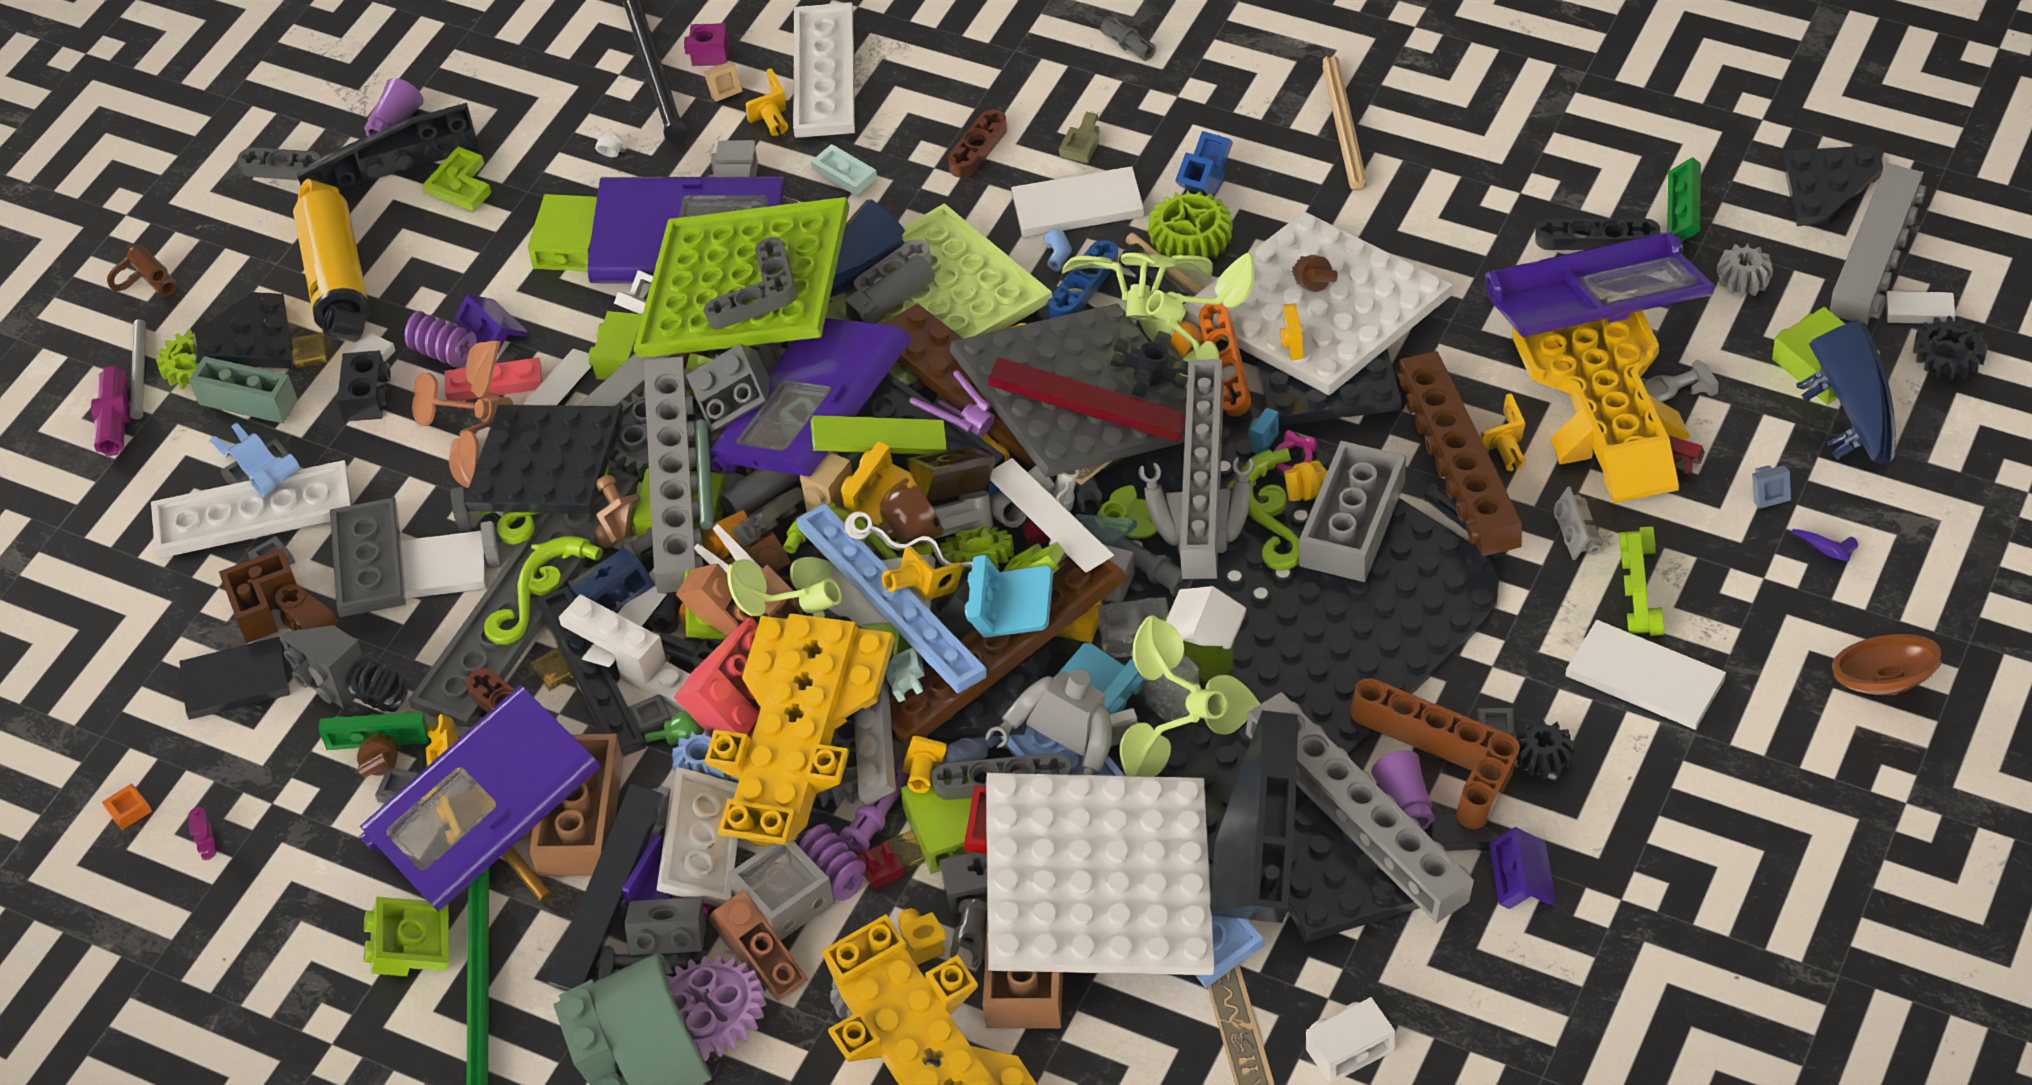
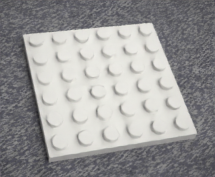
M1303 211L1251 252L1254 263V282L1251 292L1239 306L1226 308L1232 317L1240 349L1319 391L1331 395L1453 295V284ZM1315 254L1325 257L1330 262L1332 270L1337 271V281L1335 283L1329 282L1323 290L1318 292L1306 290L1296 284L1297 281H1295L1292 267L1295 266V263H1298L1297 260L1300 259V256ZM1220 277L1194 297H1218L1215 287ZM1186 302L1183 305L1186 308L1183 319L1201 328L1199 313L1205 304ZM1296 303L1302 330L1303 359L1290 361L1288 348H1282L1280 328H1284L1283 304ZM1219 313L1214 314V319L1211 321L1216 329L1220 328L1217 322Z
M987 773L988 971L1213 975L1214 951L1212 915L1210 910L1204 778Z

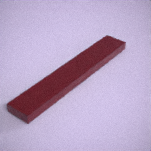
M999 357L995 361L988 380V386L1175 442H1180L1186 424V413Z

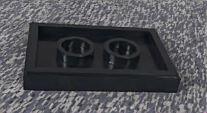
M280 636L179 661L185 710L189 720L290 695Z

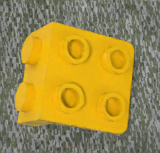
M878 441L871 451L867 450L860 460L857 471L853 476L849 475L845 479L841 488L845 510L853 513L863 512L871 518L872 525L879 529V524L883 522L880 515V502L884 494L904 478L909 479L907 485L909 489L916 485L910 472L892 464L890 446Z

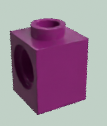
M726 23L691 24L689 36L684 38L685 54H690L692 66H717L728 62L730 44Z

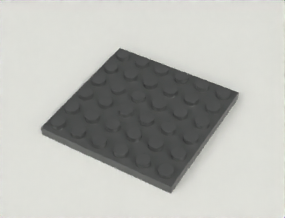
M1118 303L951 342L950 353L1046 478L1185 442V427L1180 442H1175L988 386L989 376L997 357L1186 413L1187 387L1183 390L1175 387L1168 380L1163 379L1159 385L1149 386L1145 398L1132 394L1137 381L1134 377L1135 369L1110 365L1115 352L1123 355L1121 352L1114 351L1118 338L1129 342L1138 349L1144 343L1149 342L1130 317H1126V312Z

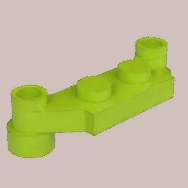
M1640 527V531L1620 532L1622 568L1630 569V575H1624L1625 596H1632L1634 613H1627L1628 633H1650V636L1664 635L1662 607L1648 608L1643 558L1645 554H1656L1654 527Z

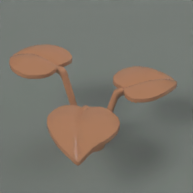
M500 341L476 343L469 350L466 362V378L470 384H473L472 392L477 397L482 398L478 399L476 403L437 399L438 381L431 373H420L414 380L413 390L415 396L412 402V412L418 425L429 426L432 423L436 410L435 404L474 409L475 416L483 421V423L461 430L460 438H455L450 446L449 467L451 474L460 485L469 488L479 460V443L477 436L473 432L491 427L498 405H513V401L509 397H499L498 394L488 393Z

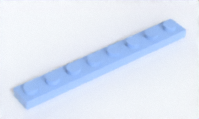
M826 504L797 518L798 529L957 694L986 678L985 666L907 587L892 593L887 591L888 588H884L882 574L890 569L861 540L851 539L845 533L844 522Z

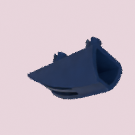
M872 199L866 200L846 222L830 298L843 292L847 293L853 289L854 281L859 275L905 243L902 240L905 229L885 208Z
M1857 319L1826 332L1809 343L1822 370L1796 383V386L1802 390L1809 388L1801 395L1807 402L1831 387L1837 395L1853 427L1827 441V445L1833 448L1841 445L1832 452L1837 460L1863 445L1872 461L1884 465L1892 462L1895 457L1896 426L1892 396L1875 343L1865 323H1860Z

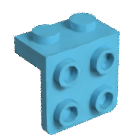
M986 555L973 557L972 571L968 574L970 593L969 601L965 604V615L967 620L973 624L984 638L1039 631L1048 627L1053 584V571L1049 566L999 572Z
M1084 643L1060 670V672L1066 671L1070 674L1075 669H1081L1089 673L1091 677L1089 685L1103 692L1105 695L1104 706L1108 709L1109 714L1123 711L1128 698L1133 693L1137 694L1147 680L1138 672L1133 657L1124 666L1091 643Z

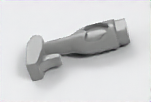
M1695 360L1692 363V370L1673 377L1658 375L1642 381L1647 393L1661 402L1673 398L1678 389L1694 384L1691 387L1692 395L1699 392H1706L1709 396L1718 394L1719 382L1706 364L1700 360Z

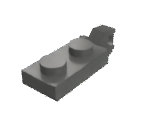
M796 487L775 497L739 522V525L731 531L736 536L740 546L743 547L759 540L762 533L778 525L776 518L782 520L797 511L795 505L804 499L801 488Z

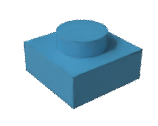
M1266 407L1259 419L1255 418L1252 421L1248 435L1251 437L1252 452L1259 454L1268 450L1279 434L1278 411Z

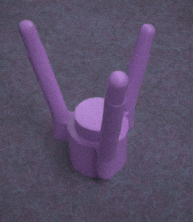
M957 370L953 374L977 403L975 406L968 404L963 411H960L942 400L938 401V406L947 411L945 412L916 398H910L909 402L958 425L967 432L971 431L978 437H983L990 430V425L995 421V416L988 411L991 404L982 399Z

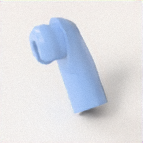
M1051 229L1050 232L1044 235V243L1049 242L1047 247L1054 250L1047 265L1053 271H1060L1068 259L1072 248L1063 231Z

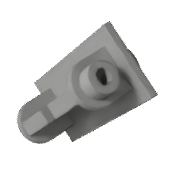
M1567 487L1556 502L1553 511L1572 560H1576L1581 551H1586L1591 555L1599 553L1603 541L1599 536L1596 526L1591 525L1593 518L1586 499L1580 495H1573L1571 487Z

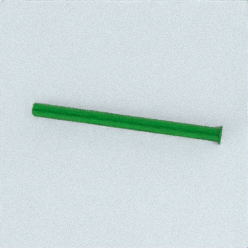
M489 867L468 885L466 1085H488Z

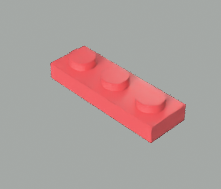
M539 357L496 363L488 393L505 395L536 390L542 383V367ZM466 368L445 371V395L447 400L463 401L479 398L471 390L473 384L467 381Z

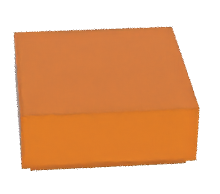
M132 783L102 801L105 810L121 830H124L152 812L147 801Z

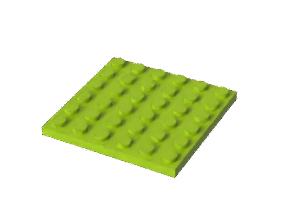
M841 197L668 219L633 348L637 358L733 348L738 344L750 346L820 338L822 336L850 207L847 198ZM769 237L780 238L788 254L797 289L796 300L786 307L720 329L712 328L704 314L705 305L716 297L763 282L755 248L763 239ZM774 252L769 254V258L775 257ZM783 269L776 270L772 272L770 275L776 274L782 271ZM783 286L777 287L779 292L783 291ZM757 299L750 300L746 302L744 305H749L755 302Z

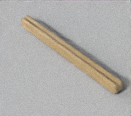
M1326 56L1323 59L1322 67L1349 185L1352 190H1363L1366 187L1367 179L1339 59L1336 56Z

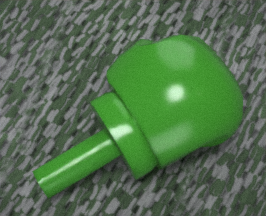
M682 711L671 720L665 721L664 730L646 733L645 740L646 742L666 738L669 745H677L679 738L689 739L692 731L697 735H702L705 730L687 711Z

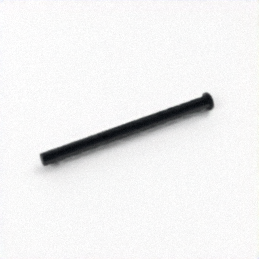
M622 0L664 124V137L669 141L681 140L687 134V127L681 122L641 1Z

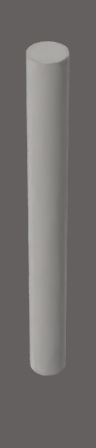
M140 319L133 322L130 417L133 419H141L143 417L146 322Z

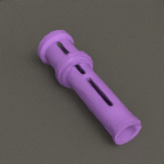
M904 759L897 760L894 766L896 791L869 805L864 804L858 807L853 822L849 827L843 828L840 832V840L846 843L853 852L863 853L869 849V841L873 835L884 828L885 815L899 798L901 787L908 784L910 774L901 772Z

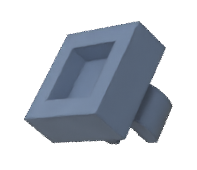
M1770 465L1755 468L1756 473H1752L1754 503L1759 509L1791 501L1790 471L1784 465L1771 468Z

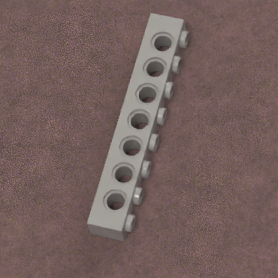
M683 357L643 360L654 575L658 594L677 592L684 582V574L687 569L692 570L703 567L702 556H696V550L694 549L697 544L702 546L701 529H695L694 521H700L699 501H693V494H698L697 474H691V468L697 467L696 448H690L689 441H695L694 421H688V415H694L692 395L686 394V389H692L686 376L691 373V369L684 370Z
M1222 359L1188 360L1180 535L1182 579H1217L1224 392Z
M1280 692L1248 711L1246 735L1250 739L1253 737L1262 710L1298 714L1296 785L1435 923H1438L1470 901L1474 880L1471 878L1468 870L1463 866H1459L1446 853L1444 847L1439 842L1433 841L1422 830L1417 820L1409 817L1397 805L1391 795L1385 794L1374 783L1372 777L1366 771L1361 770L1349 758L1343 748L1337 747L1326 736L1324 730L1319 725L1314 724L1303 714L1297 703L1291 702Z

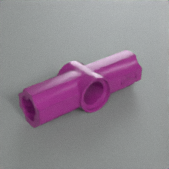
M109 366L104 367L103 371L98 374L97 398L91 401V412L95 424L94 447L96 452H101L106 456L118 455V452L124 448L125 423H129L131 417L127 399V374L125 370Z

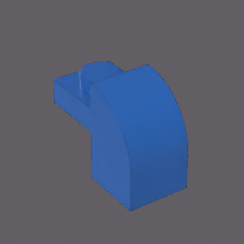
M1202 131L1194 154L1185 153L1175 182L1185 189L1195 192L1201 190L1202 194L1205 195L1215 194L1225 177L1223 169L1233 144L1232 140Z

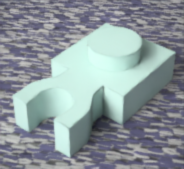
M913 647L894 655L886 669L887 681L892 687V692L898 702L905 700L904 694L911 688L914 689L916 694L923 692L922 685L918 681V678L925 676L922 656Z

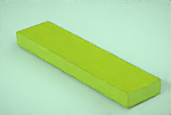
M813 415L811 419L813 451L866 452L867 450L871 451L878 441L890 446L891 453L931 454L947 450L943 420Z

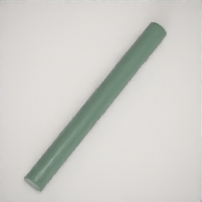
M697 420L694 423L700 527L704 530H710L714 527L708 425L705 420Z

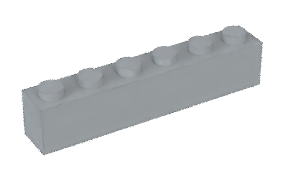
M1889 163L1885 164L1832 293L1830 312L1836 317L1850 321L1858 319L1860 323L1864 322L1867 325L1871 314H1878L1883 295L1880 292L1881 290H1888L1892 276L1889 270L1890 268L1896 269L1901 251L1898 250V247H1905L1909 235V229L1906 227L1907 225H1914L1918 212V207H1915V205L1922 204L1927 186L1921 185L1924 172Z

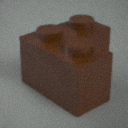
M283 548L219 571L246 644L278 632L270 611L271 607L277 605L275 601L276 592L284 585L297 584Z

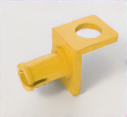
M772 68L767 69L768 86L772 93L748 101L746 103V112L749 123L764 119L771 135L779 136L776 130L777 127L781 135L788 129V124L780 113L786 110L785 91Z
M1510 393L1506 395L1503 407L1508 424L1484 430L1480 438L1486 451L1497 448L1506 470L1513 471V463L1516 470L1526 463V459L1517 444V441L1522 440L1525 421L1513 395Z
M910 546L904 550L900 568L883 572L882 584L891 593L911 586L926 601L954 593L958 588L963 565L958 562L933 569ZM952 574L951 580L945 586L938 587L943 577Z
M920 736L912 737L909 748L906 747L901 771L910 774L908 780L910 790L916 793H925L930 789L932 772L942 764L947 745L945 743Z
M909 908L902 911L898 917V923H900L898 927L901 937L906 943V950L915 964L919 965L944 954L945 950L942 941L947 936L933 912L920 917L916 909Z

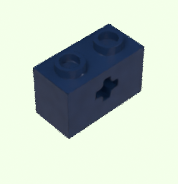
M623 547L570 588L576 598L581 594L618 614L626 603L647 592L655 586V583L641 561Z

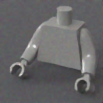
M1239 457L1234 460L1233 469L1238 474V479L1234 480L1232 496L1230 488L1220 489L1218 553H1223L1227 550L1228 542L1234 541L1238 537L1246 522L1251 496V480L1248 479V474L1254 469L1252 458L1249 460L1250 467L1246 472L1238 468ZM1153 463L1155 475L1153 478L1148 479L1144 475V467L1141 466L1139 476L1143 481L1147 482V487L1144 490L1150 518L1165 542L1176 546L1180 554L1182 492L1166 493L1165 499L1161 485H1157V480L1161 475L1160 467Z
M1075 669L1070 674L1066 671L1060 672L1056 678L1046 676L1033 683L1019 696L1002 717L1004 721L1002 725L993 727L987 732L986 740H989L996 730L1000 731L1004 739L997 748L1004 747L1010 740V730L1012 728L1017 729L1027 719L1026 725L1077 754L1085 756L1082 765L1085 770L1083 774L1078 775L1099 774L1112 744V725L1109 711L1104 706L1105 695L1100 690L1089 685L1091 677L1089 673L1081 669Z

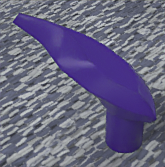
M1793 529L1791 532L1807 541L1826 556L1842 561H1850L1849 553L1858 548V542L1854 537H1848L1839 543L1809 531Z

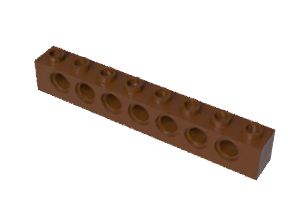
M1438 351L1400 359V373L1396 374L1399 392H1405L1408 411L1410 414L1415 413L1417 430L1420 435H1425L1429 455H1434L1436 458L1438 475L1446 479L1447 493L1450 499L1456 500V509L1460 521H1466L1470 543H1476L1482 556L1522 547V522Z

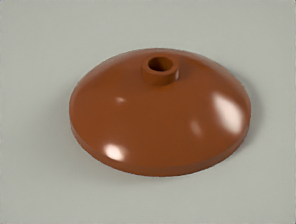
M1911 634L1883 635L1859 641L1843 649L1834 658L1832 669L1835 679L1849 689L1872 695H1895L1910 690L1929 679L1940 667L1942 654L1939 645L1926 637Z

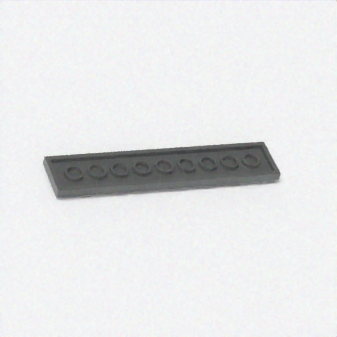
M609 467L608 475L614 476L616 480L615 487L620 496L634 495L640 482L639 477ZM603 491L598 493L592 514L542 513L535 523L533 535L519 545L409 698L411 708L437 718L440 714L451 717L454 720V724L461 727H471L483 709L473 702L469 696L466 686L468 676L476 670L488 669L504 680L545 622L537 605V597L540 596L532 593L530 595L528 626L524 635L518 641L507 645L491 642L484 631L486 619L490 614L498 610L510 609L513 610L515 618L504 621L500 628L502 630H510L519 622L517 583L524 563L535 551L531 549L532 545L545 543L562 536H575L588 539L590 544L598 547L596 528L601 525V522L596 514L610 505ZM562 556L555 557L541 567L553 566L558 568L562 576V583L559 589L568 586V580L573 579L579 574L589 560V557L569 556L565 559ZM539 570L536 573V579L543 577ZM489 685L486 686V687H484L485 689H487V690L489 691V693H490V695H491L492 693H491V691H490Z

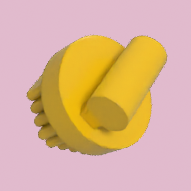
M1320 461L1302 462L1294 465L1293 469L1284 471L1289 501L1301 499L1307 501L1317 498L1327 475V470H1325Z

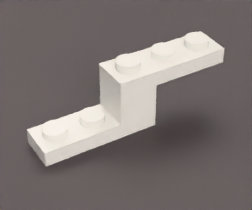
M581 594L559 616L561 626L614 654L622 680L652 696L660 694L666 704L681 712L686 711L674 699V696L690 674L666 662L660 636Z

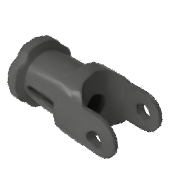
M965 899L959 904L961 917L959 926L953 932L950 957L956 956L961 946L973 954L971 966L975 968L981 960L986 941L984 928L987 920V903L978 899Z

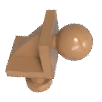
M605 475L598 479L596 483L598 491H603L610 504L596 514L601 522V525L596 528L597 544L603 548L613 547L617 542L631 539L635 536L630 525L632 507L641 500L639 494L621 497L615 487L616 480L612 475Z

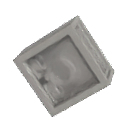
M793 840L788 845L771 843L728 873L733 897L744 890L780 941L834 903L830 879Z

